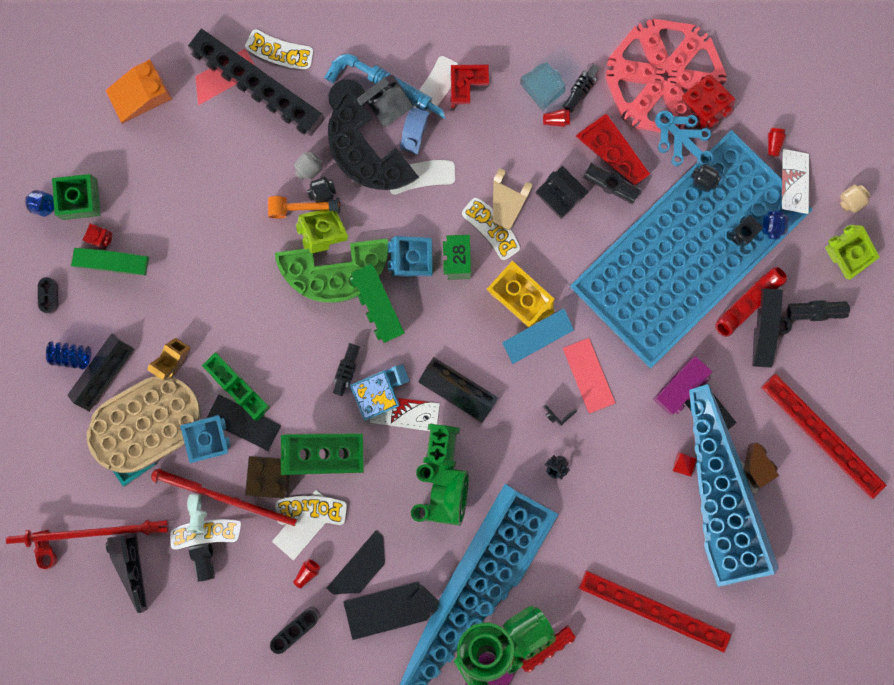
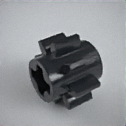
M553 455L545 463L548 467L546 472L551 478H560L562 480L570 471L567 468L569 462L563 456L556 457Z

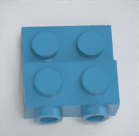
M395 236L388 242V253H391L388 271L392 273V277H430L433 275L432 238Z
M219 415L180 425L189 463L228 454V448H231L229 438L224 437L223 430L226 429L224 418L220 419Z

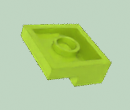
M327 209L299 215L296 230L299 235H303V246L305 249H309L311 254L329 250L331 244L348 241V234L337 211H329Z
M858 225L845 227L843 234L830 238L828 240L829 244L825 246L832 262L838 264L845 278L849 280L880 258L865 228Z

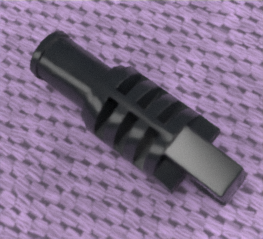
M593 64L588 72L582 71L571 88L570 96L565 104H563L565 110H570L572 113L579 101L585 99L597 80L594 76L599 70L598 66Z
M352 343L348 344L345 357L340 360L336 376L334 377V394L343 396L346 387H350L357 366L355 360L360 346Z

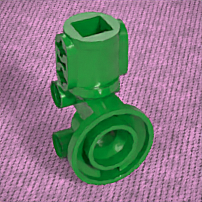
M428 424L427 430H430L427 455L423 457V463L426 464H422L417 468L416 476L422 482L433 483L430 504L414 505L411 509V517L417 522L428 521L461 526L467 506L469 472L453 469L456 466V461H453L456 436L460 434V428ZM444 433L448 435L442 438L439 437V435ZM443 453L445 456L438 457L436 454ZM427 469L431 471L429 478L425 475ZM422 508H424L426 513L424 517L420 515Z
M531 605L508 619L503 624V628L488 622L478 623L468 628L459 639L457 657L453 662L468 685H489L487 681L499 679L507 672L512 674L520 669L523 665L520 658L528 660L553 644L556 640L555 633L543 612L538 607L535 608ZM484 652H492L496 659L489 665H483L479 662V657Z

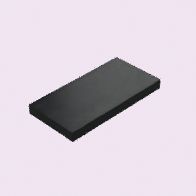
M419 581L344 600L343 604L352 640L429 620L428 617L421 614L407 600L420 584Z

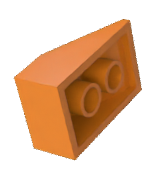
M151 59L130 69L105 90L122 124L172 100L157 67Z

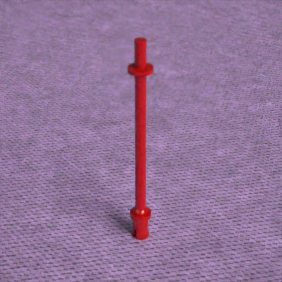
M145 520L141 525L32 534L30 530H26L25 535L7 536L6 544L25 543L28 548L31 547L32 542L140 532L150 536L151 533H167L169 526L160 527L167 526L168 520L153 522Z

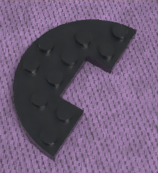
M348 88L334 105V110L328 123L329 147L339 168L356 183L375 190L399 189L418 180L419 176L397 148H394L380 159L359 130L373 120V118L364 106L359 104L357 97Z

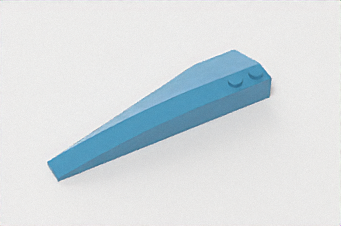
M709 384L691 389L689 392L694 423L693 433L695 434L696 443L695 453L697 454L696 464L699 495H701V513L703 515L704 547L717 586L773 575L777 572L779 566L746 474Z

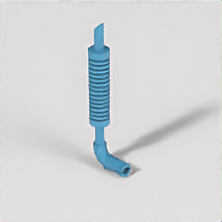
M342 54L334 61H331L332 65L324 78L334 84L341 70H344L346 65L356 67L367 73L368 80L375 84L392 74L386 70L384 71V69L377 65L371 68L359 61L358 57L354 55ZM394 76L414 107L416 106V108L425 111L428 109L445 119L443 109L431 103L432 97L418 89L416 90L415 87L413 88L410 84Z

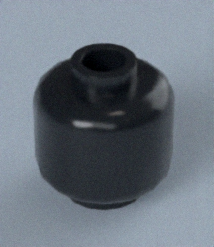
M702 164L700 168L695 167L691 178L694 179V187L710 192L716 189L721 176H719L718 169Z
M326 177L311 181L310 189L307 190L310 200H315L317 203L329 202V200L334 199V194H337L332 180H328Z

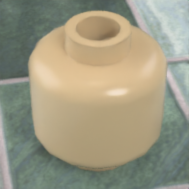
M852 185L841 193L840 198L842 202L839 204L846 212L850 210L853 213H857L869 204V197L871 196L864 186Z

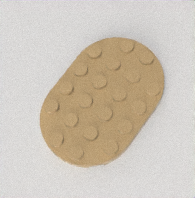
M156 376L145 379L107 400L97 408L91 417L92 420L87 430L88 448L94 459L109 470L120 473H132L142 470L185 445L180 425L200 420L199 401L193 390L178 379L166 377L162 380Z

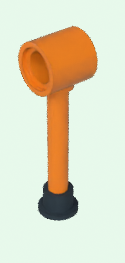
M283 196L268 197V217L273 219L287 218L288 211L329 209V211L340 213L339 198L320 203H287V198Z

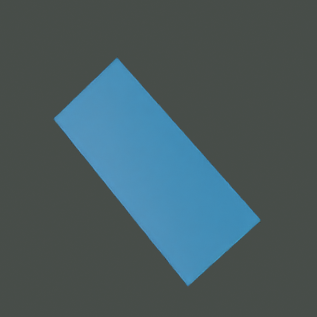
M563 308L507 339L502 344L512 364L574 331Z

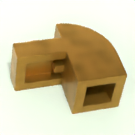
M175 337L165 344L160 357L151 362L147 370L162 380L168 376L170 378L173 377L186 360L191 347Z

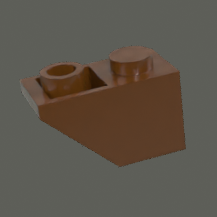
M758 442L748 445L744 472L753 488H762L779 477L777 466L768 459L766 449Z

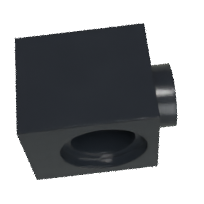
M748 215L729 235L736 245L743 248L764 227L751 215ZM742 228L748 231V237L741 233Z
M420 584L407 598L426 617L432 616L439 608L437 605L440 601Z

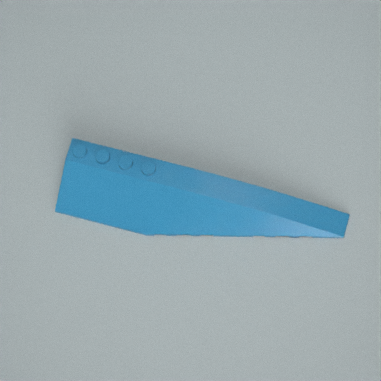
M504 484L439 599L440 603L437 605L439 608L430 617L400 685H428L434 677L436 678L441 673L440 669L447 661L450 663L455 657L454 653L457 651V645L462 634L471 626L483 623V620L488 615L491 616L497 604L508 597V592L513 586L516 587L520 583L559 514L520 491Z

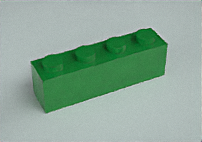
M371 263L351 272L352 277L349 280L353 288L357 287L360 292L357 297L361 305H366L369 311L365 314L369 322H374L377 328L373 331L378 341L382 339L383 343H386L405 334L373 264Z

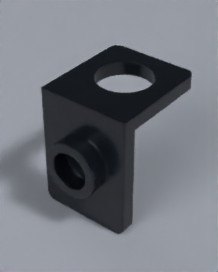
M546 404L542 406L547 412L545 414L552 423L556 422L559 426H562L577 412L576 409H573L565 418L560 420Z

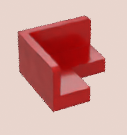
M489 64L451 65V108H455V104H470V86L489 85Z

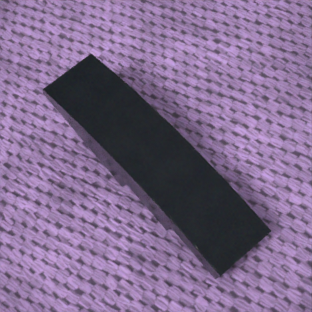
M761 289L760 308L757 311V328H754L752 366L772 368L782 309L783 290Z

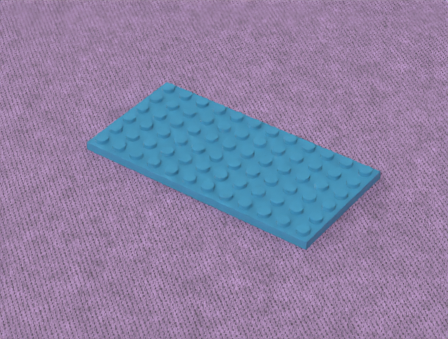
M732 130L709 151L714 156L710 166L718 169L719 176H721L715 190L705 192L693 186L694 179L691 178L695 167L700 168L698 163H696L569 286L649 368H652L808 215L782 209V179ZM706 158L701 159L703 163H708ZM751 215L764 228L742 248L731 240L729 233L744 218ZM742 228L741 233L748 237V231Z

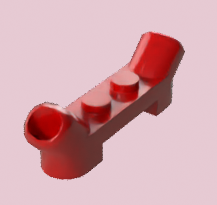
M773 267L760 277L729 309L719 316L715 324L717 332L725 337L731 336L760 307L761 289L780 288L787 282L786 273L779 267Z

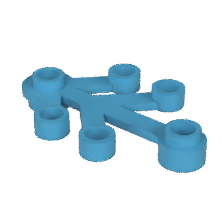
M661 111L655 118L656 126L661 129L660 143L658 145L659 152L666 153L670 149V143L668 142L669 130L674 135L672 165L677 167L683 163V144L697 158L699 166L702 164L710 166L714 160L713 154L709 151L702 152L689 138H699L701 141H707L711 136V131L707 128L702 130H681L676 125L685 124L688 128H694L698 122L697 117L694 115L677 117L673 116L669 111ZM661 119H666L668 123H662ZM692 119L695 123L690 124L688 120ZM702 133H707L708 137H703ZM665 144L667 149H662L661 145ZM678 157L681 162H675L674 158ZM706 158L708 163H703L701 159Z

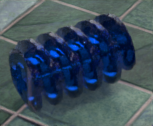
M49 341L46 347V360L51 366L56 365L58 367L64 366L66 368L71 367L83 370L91 360L92 352L89 346L84 351L83 345H79L77 349L75 344L69 347L68 343H64L62 346L61 342L54 344L53 341Z

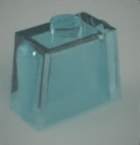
M548 62L540 64L520 79L521 86L542 111L566 91V84L562 81L561 74L556 69L553 70Z

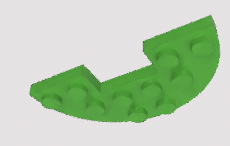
M388 239L350 243L352 262L315 266L314 253L311 254L309 249L276 252L275 259L282 276L301 295L323 303L345 302L356 298L360 294L358 288H353L349 280L352 277L351 272L372 263L378 277H380L388 257Z

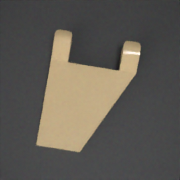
M500 168L493 180V223L510 231L532 189V184L526 182L521 193H518L501 184L506 171Z

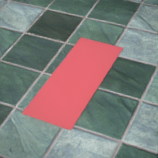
M246 49L237 53L254 65ZM229 60L223 61L222 66L227 65ZM209 68L195 76L198 105L231 88L236 83L232 80L230 82L226 81L218 70L214 72ZM239 71L236 76H242L244 71Z
M587 338L564 347L563 351L588 413L590 414L615 404L590 339Z

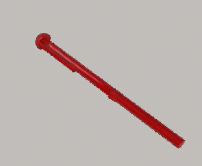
M155 469L151 474V479L154 483L160 480L288 525L296 526L297 519L242 501L237 497L233 498L202 487L203 484L162 471V469Z

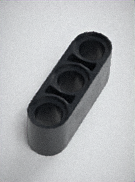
M308 607L273 637L270 641L271 651L275 654H282L316 625L320 619L319 610L315 607ZM306 613L314 614L315 621H308ZM291 626H297L300 629V634H293ZM276 639H282L285 646L282 648L278 647Z

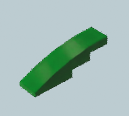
M74 248L71 266L97 271L146 276L149 257L104 250Z
M216 352L202 365L213 379L254 420L258 421L271 408Z

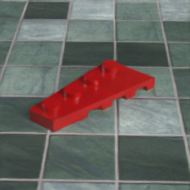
M607 113L575 135L578 140L632 185L635 186L650 176L646 167Z

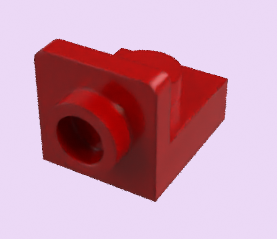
M90 223L82 240L105 250L112 242L113 233Z

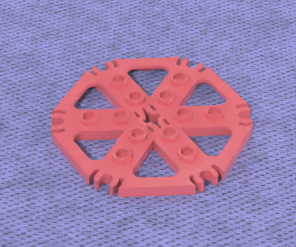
M649 19L646 23L648 28H643L641 23L638 24L637 28L635 25L608 58L607 66H612L613 70H606L605 79L620 116L622 117L627 112L623 120L633 117L632 127L639 121L640 124L636 129L661 132V129L656 126L655 122L648 119L647 114L663 96L667 109L673 116H696L698 122L695 128H697L701 118L696 113H693L690 107L682 100L683 90L688 91L708 75H712L719 83L724 84L727 80L725 78L727 75L711 37L704 42L708 34L705 33L703 37L698 36L699 27L694 32H691L696 26L692 24L652 19L651 21ZM662 29L681 31L685 35V39L670 57L659 34ZM633 40H640L649 64L629 61L623 58V52ZM704 49L710 56L714 71L707 73L687 70L685 68L699 50ZM664 73H667V76L670 77L667 81L664 80V77H661ZM622 80L647 85L633 102L627 103L622 96L618 81ZM692 119L688 120L690 124L695 123ZM685 124L676 125L679 129L685 130Z

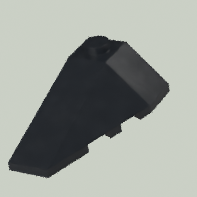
M137 533L107 538L106 551L109 553L110 559L137 613H142L147 610Z

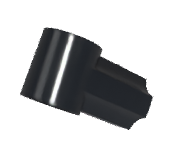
M203 543L189 546V555L191 560L194 561L197 582L214 579L212 544Z

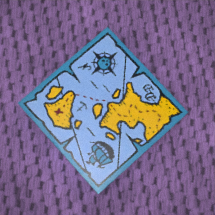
M386 370L350 385L364 421L400 406Z

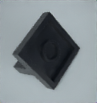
M562 165L556 172L553 171L548 176L547 181L535 193L562 219L589 191Z

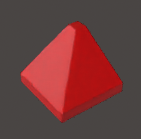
M677 453L672 471L691 477L697 458Z

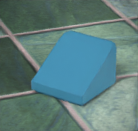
M403 364L386 370L393 388L409 382Z

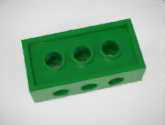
M363 433L281 435V475L364 473ZM302 449L306 452L304 460L300 457ZM321 449L325 452L324 459L319 456ZM340 449H342L344 452V456L342 459L339 457Z

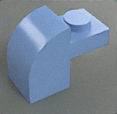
M414 107L410 109L402 131L401 150L414 154L419 153L430 112Z

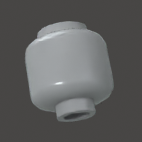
M304 152L294 162L295 174L302 180L305 178L308 180L314 179L322 170V160L313 152Z

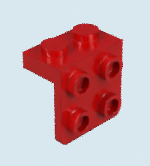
M712 75L706 76L682 95V100L701 118L699 125L701 130L703 128L713 129L719 123V120L723 117H729L734 111L736 99Z

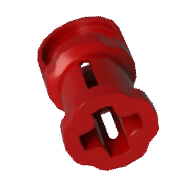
M44 530L32 534L50 533V531ZM49 541L34 542L37 566L41 569L53 568L57 563V556L53 552ZM45 555L51 557V563L48 566L44 565L42 561Z

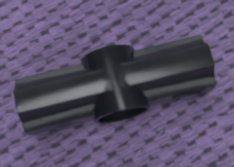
M590 163L583 176L584 179L601 187L604 192L613 194L632 205L641 189L621 179L618 174L610 173L593 163ZM613 180L616 183V187H610L607 181Z
M818 300L808 303L788 304L787 317L790 321L848 318L850 313V305L847 301L827 302L826 300Z

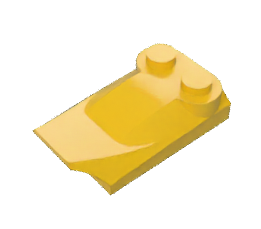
M513 261L486 289L492 297L502 303L527 327H531L555 313V299Z

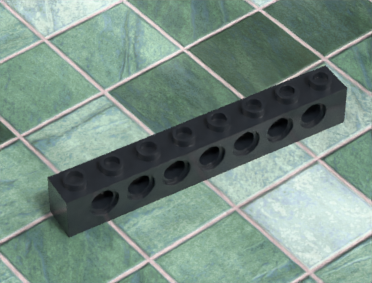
M202 28L189 43L188 47L195 59L198 61L204 60L208 68L214 72L216 70L221 72V76L226 81L230 82L232 80L235 82V86L239 90L252 94L251 98L258 103L262 101L273 114L279 113L283 121L287 124L293 123L296 125V129L303 135L307 133L312 136L324 120L323 114ZM214 50L213 54L207 55L208 51ZM229 60L227 65L222 66L223 61ZM239 71H244L242 76H236ZM259 81L258 86H251L253 82ZM275 92L272 97H266L267 93ZM284 102L290 103L287 108H281V105ZM298 113H305L303 118H296Z

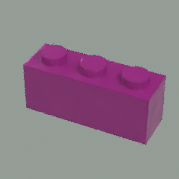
M693 356L660 390L653 400L669 415L679 414L685 407V401L687 399L690 400L689 390L705 385L711 379L709 375L713 371L696 356Z

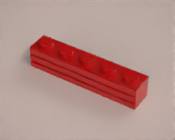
M568 625L555 634L556 640L549 647L528 660L520 658L523 662L522 669L525 673L532 672L536 665H542L546 658L553 657L556 651L563 650L566 644H571L575 641L576 636Z

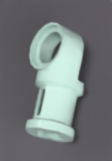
M189 494L187 507L191 518L187 532L195 534L205 533L203 525L204 517L207 516V513L201 511V495Z

